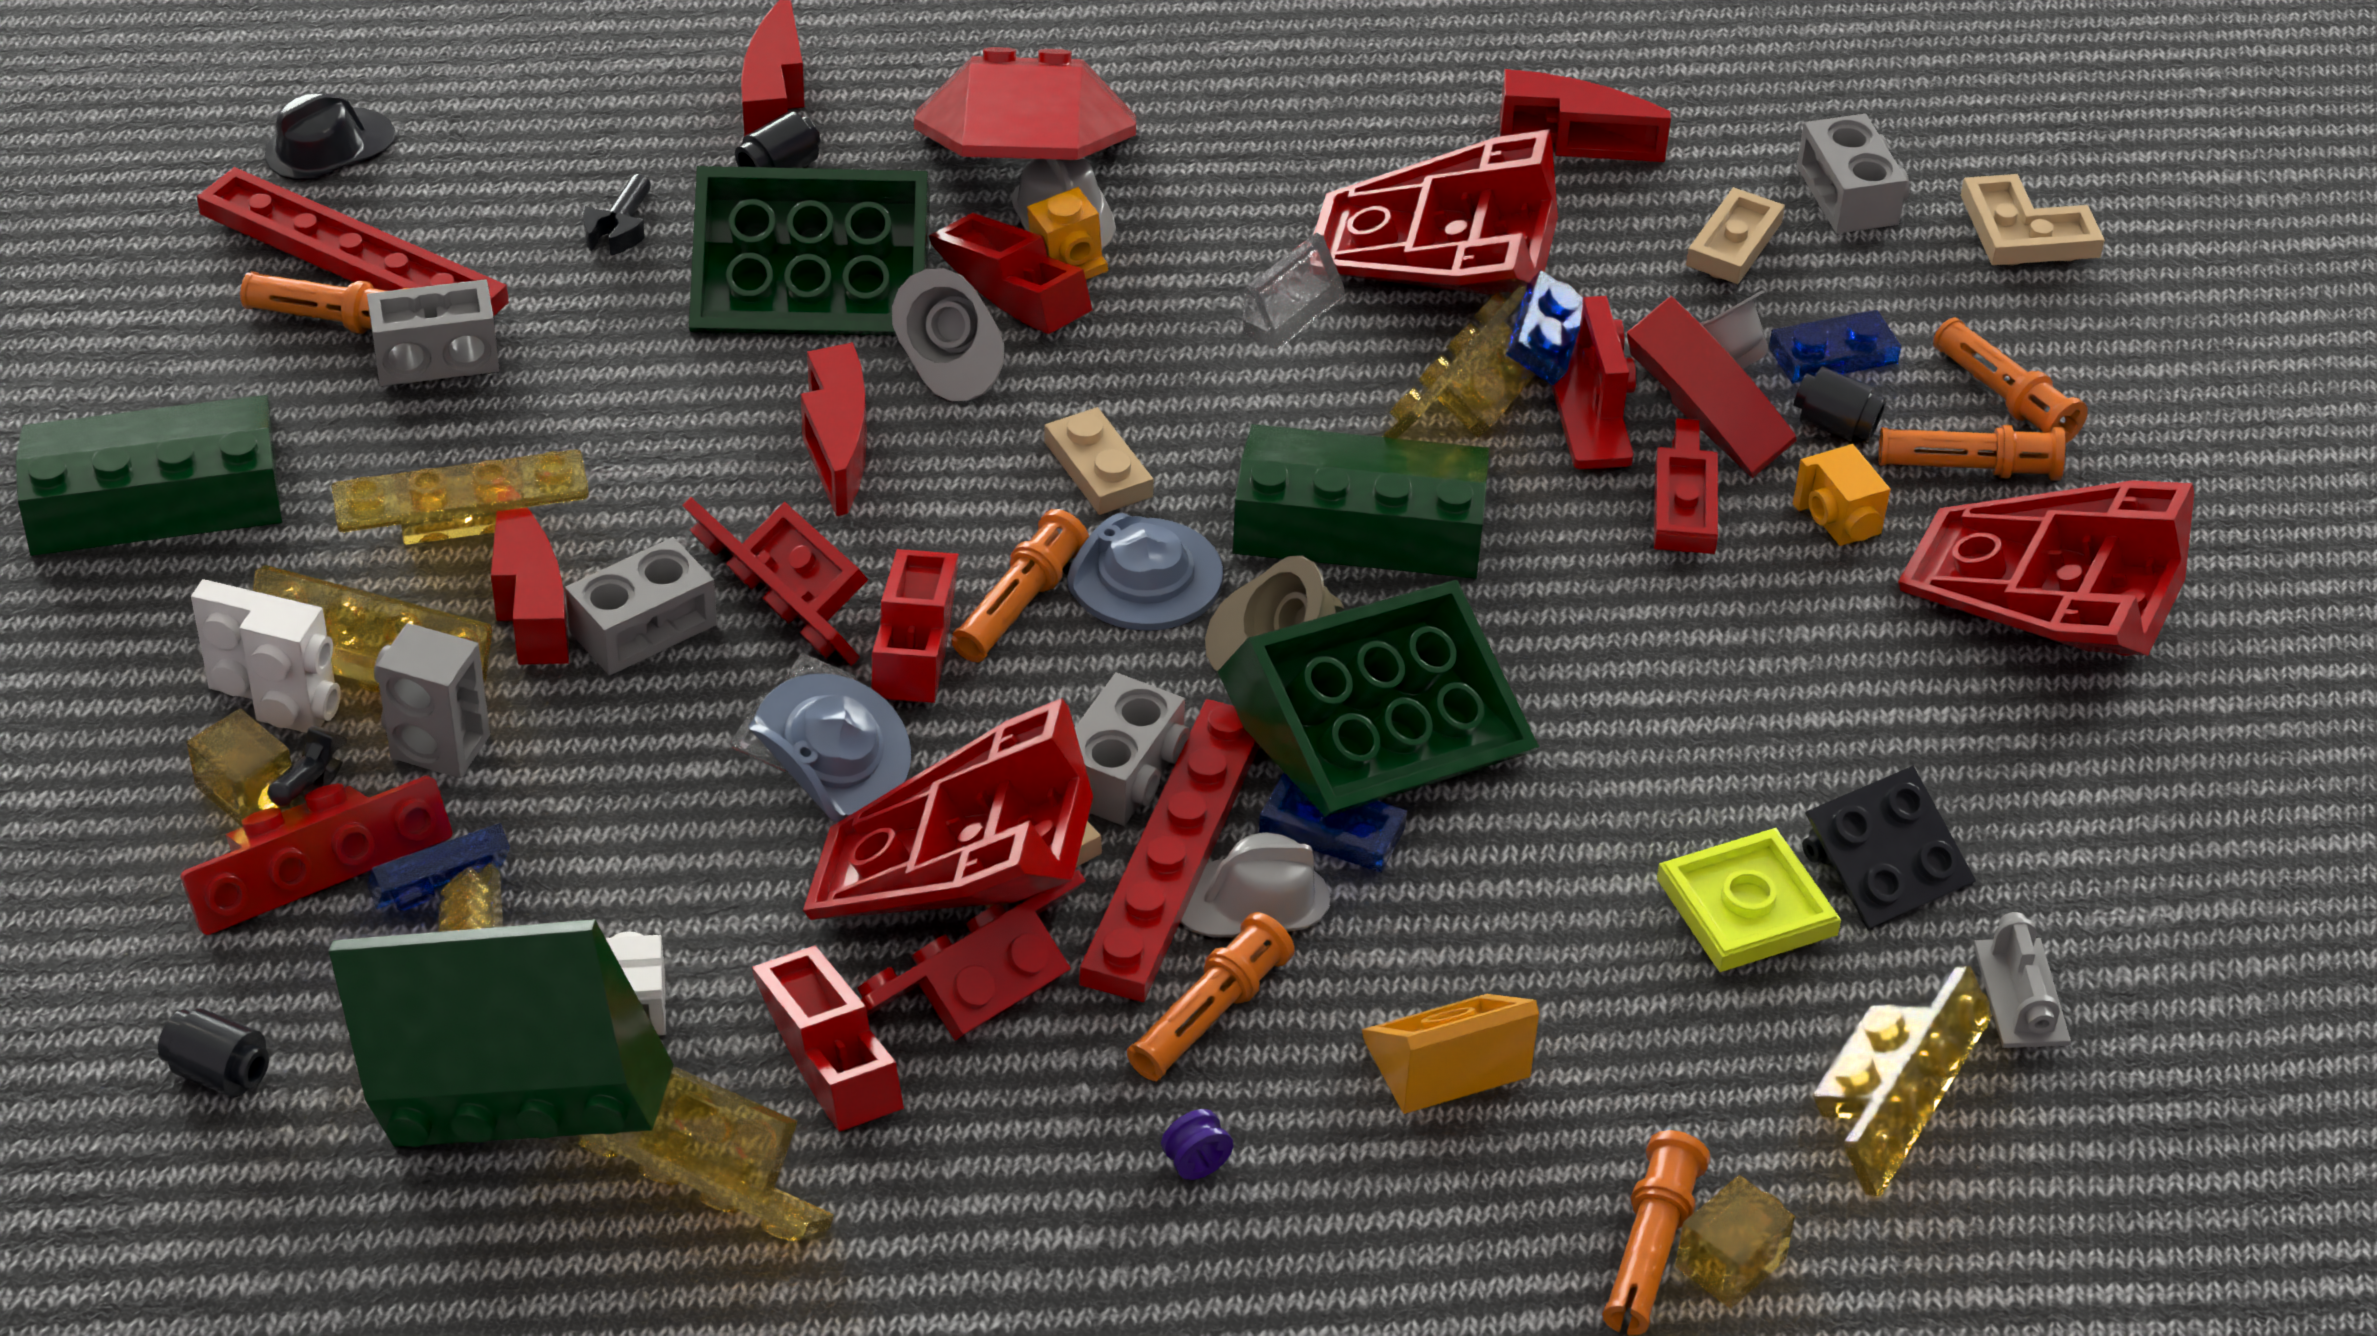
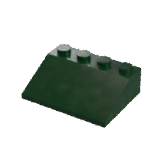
M697 166L689 331L897 336L892 325V305L898 289L910 276L927 269L930 218L928 171Z
M268 395L22 425L16 456L17 498L30 556L282 523Z
M1252 424L1241 459L1236 490L1232 554L1284 559L1288 556H1304L1310 561L1317 563L1477 579L1489 448Z
M1457 579L1249 637L1217 671L1244 729L1325 817L1530 754L1539 748L1530 726Z
M595 919L332 941L329 955L364 1098L394 1147L653 1131L674 1064Z

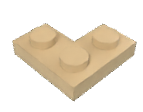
M2018 174L1964 178L1960 196L1991 265H2018L2021 263L2101 258L2105 239L2088 205L2034 209Z

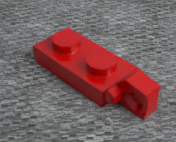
M1676 418L1672 448H1657L1654 494V549L1715 554L1718 540V452L1700 450V420Z

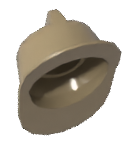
M1288 556L1274 564L1263 574L1235 590L1219 605L1210 619L1205 637L1206 656L1213 669L1218 671L1247 638L1342 612L1345 610L1341 600L1332 595L1327 587L1324 586L1323 576L1314 562L1304 556Z

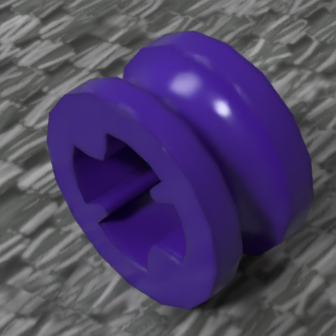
M1207 1109L1190 1111L1179 1117L1168 1127L1161 1140L1162 1150L1168 1158L1174 1160V1167L1177 1173L1184 1179L1189 1180L1203 1178L1215 1172L1227 1161L1234 1147L1233 1139L1227 1131L1221 1128L1220 1120L1216 1114Z

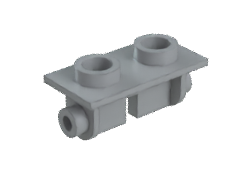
M2011 912L2001 917L1994 939L1974 940L1973 944L2002 1048L2070 1046L2071 1039L2041 938H2036L2035 924L2019 912Z

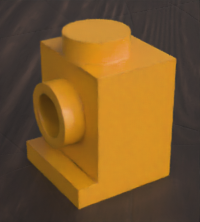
M1079 187L1027 206L1029 231L1043 236L1048 257L1084 269L1086 280L1108 271V262L1102 256L1099 213Z
M1850 444L1800 459L1792 504L1798 511L1809 508L1815 522L1820 526H1824L1837 544L1843 546L1882 534L1891 489L1854 444Z

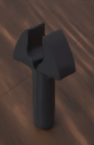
M642 174L631 176L609 210H599L585 206L583 210L586 244L590 251L594 249L598 239L606 234H610L609 247L611 256L632 248L645 238L643 219L632 216L651 188V183L646 176Z
M319 726L308 728L302 757L269 785L267 794L270 801L277 806H286L301 793L308 794L319 787L330 785L343 761L332 758L336 750L347 743L346 737Z

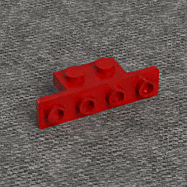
M1607 296L1583 297V304L1535 307L1533 322L1573 466L1576 469L1631 466L1634 453L1623 415L1626 394L1634 393L1636 388V368L1633 358H1625L1624 356L1625 337L1622 320L1613 319Z
M692 497L682 505L697 522L689 531L714 556H717L725 549L732 556L725 564L751 590L761 582L769 590L762 599L786 623L790 624L796 617L800 618L806 626L799 633L825 659L835 651L852 666L860 658L847 641L827 621L868 579L855 564L785 501L743 543L735 538Z
M423 776L370 798L351 786L344 787L343 784L339 783L330 784L312 790L304 797L306 803L281 812L280 808H269L245 817L242 820V828L225 834L231 850L230 853L186 869L180 875L198 929L205 935L213 934L450 839L453 831L436 780L430 776Z
M1080 870L1075 871L1073 880L1069 881L1061 889L1050 894L1038 893L1023 899L1025 902L1008 912L1005 911L1002 904L991 906L966 923L971 934L952 944L947 934L935 939L912 955L917 966L900 976H897L891 966L862 983L856 989L862 997L861 1001L866 1006L867 1016L920 985L952 1038L956 1041L1062 977L1071 970V967L1038 917V914L1062 901L1086 882Z

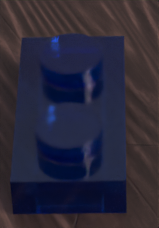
M1540 270L1527 284L1506 355L1554 386L1567 373L1580 330L1583 297L1577 294L1568 284L1559 282Z
M1873 310L1772 329L1769 349L1791 384L1802 382L1806 373L1816 376L1822 366L1845 374L1897 364L1901 344L1879 311Z
M1283 773L1260 813L1259 833L1280 834L1295 840L1299 844L1309 845L1314 851L1382 873L1405 830L1407 810L1375 801L1325 817L1294 782Z
M501 823L373 867L367 887L376 909L394 903L399 911L414 908L434 898L436 895L434 889L459 881L462 888H467L492 879L499 873L497 867L504 864L510 845Z

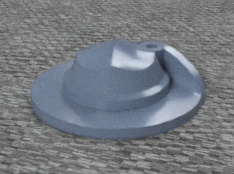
M1117 513L1103 521L1080 548L1070 566L1067 584L1070 593L1087 612L1106 623L1132 630H1163L1183 625L1198 618L1214 604L1222 588L1223 566L1215 547L1195 530L1169 520Z
M807 674L787 680L778 685L765 697L754 719L749 724V729L833 821L843 820L905 782L909 772L911 746L907 730L894 708L876 691L847 677L833 674Z

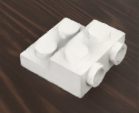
M202 579L191 595L209 689L221 691L231 696L252 699L256 720L279 728H289L307 733L308 728L311 726L321 727L325 720L330 721L337 712L341 690L339 684L335 683L331 662L333 641L331 637L327 636L323 608Z

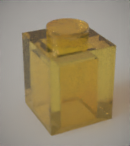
M241 708L186 741L195 787L240 826L243 827L242 820L255 812L280 807L270 801L267 790L273 781L292 766L289 748Z
M1738 1175L1683 1222L1675 1267L1731 1309L1786 1261L1795 1216L1786 1210L1775 1196L1761 1191L1741 1175Z

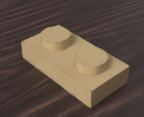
M1733 187L1688 248L1686 266L1705 272L1712 277L1739 284L1782 224L1785 205Z
M1098 407L1045 424L1044 443L1099 515L1153 497V477Z

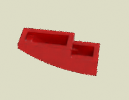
M779 0L767 13L752 36L744 57L741 76L744 137L788 112L787 109L805 107L803 61L791 0Z
M1504 69L1500 108V136L1549 130L1552 143H1555V156L1665 162L1671 111L1631 94L1584 80L1541 72Z
M971 213L929 235L931 246L976 291L1001 310L1026 325L1050 334L1093 311L1084 269L1048 257L1044 239L1041 235L976 213Z
M1669 296L1627 331L1631 356L1670 391L1672 403L1687 418L1700 420V430L1751 478H1754L1797 441L1796 434L1753 380L1718 341L1672 296Z
M853 342L807 351L809 392L800 394L803 441L836 516L849 513L859 491L866 462L865 386L862 366Z
M511 489L499 490L491 567L496 621H513L518 665L569 664V635L565 597L556 556L547 535L528 507Z
M896 550L881 600L880 627L872 651L871 689L884 699L935 703L950 629L958 571V553Z
M816 945L752 967L754 979L786 1047L820 1106L839 1132L904 1109L896 1061L871 1032L866 1006Z

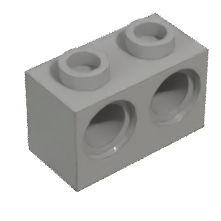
M1867 114L1804 122L1796 167L1835 233L1899 225L1903 201L1908 199L1910 193L1909 178L1905 169L1899 168L1889 152L1885 137L1882 134H1878Z
M487 279L367 293L380 386L410 384L419 381L499 372L494 316Z
M674 537L565 586L569 632L609 676L717 625L714 579Z
M407 623L391 646L386 645L383 647L374 667V679L379 683L383 707L381 724L386 729L390 758L461 779L490 736L479 643Z
M1115 672L1075 727L1093 793L1089 813L1125 826L1140 804L1147 806L1152 801L1158 789L1161 774L1170 762L1176 764L1185 742L1190 737V729L1184 726V697Z

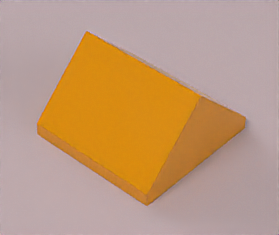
M1484 994L1364 1028L1362 1033L1364 1042L1403 1114L1531 1077L1539 1010L1536 1000Z

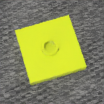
M1777 828L1659 863L1658 882L1719 972L1837 936L1839 933L1841 918Z

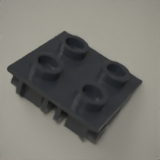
M1914 765L1805 812L1813 827L1809 832V837L1805 838L1802 842L1806 857L1812 863L1819 861L1826 865L1832 863L1867 930L1976 882Z

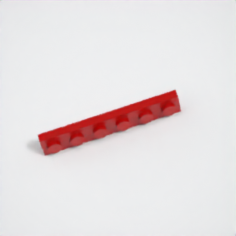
M233 167L197 196L200 215L354 283L356 281L370 282L374 289L393 291L403 288H418L487 279L493 316L509 303L507 285L236 167Z
M1209 699L1205 700L1192 727L1190 737L1184 744L1080 965V986L1145 1002L1260 747L1244 729L1233 705Z

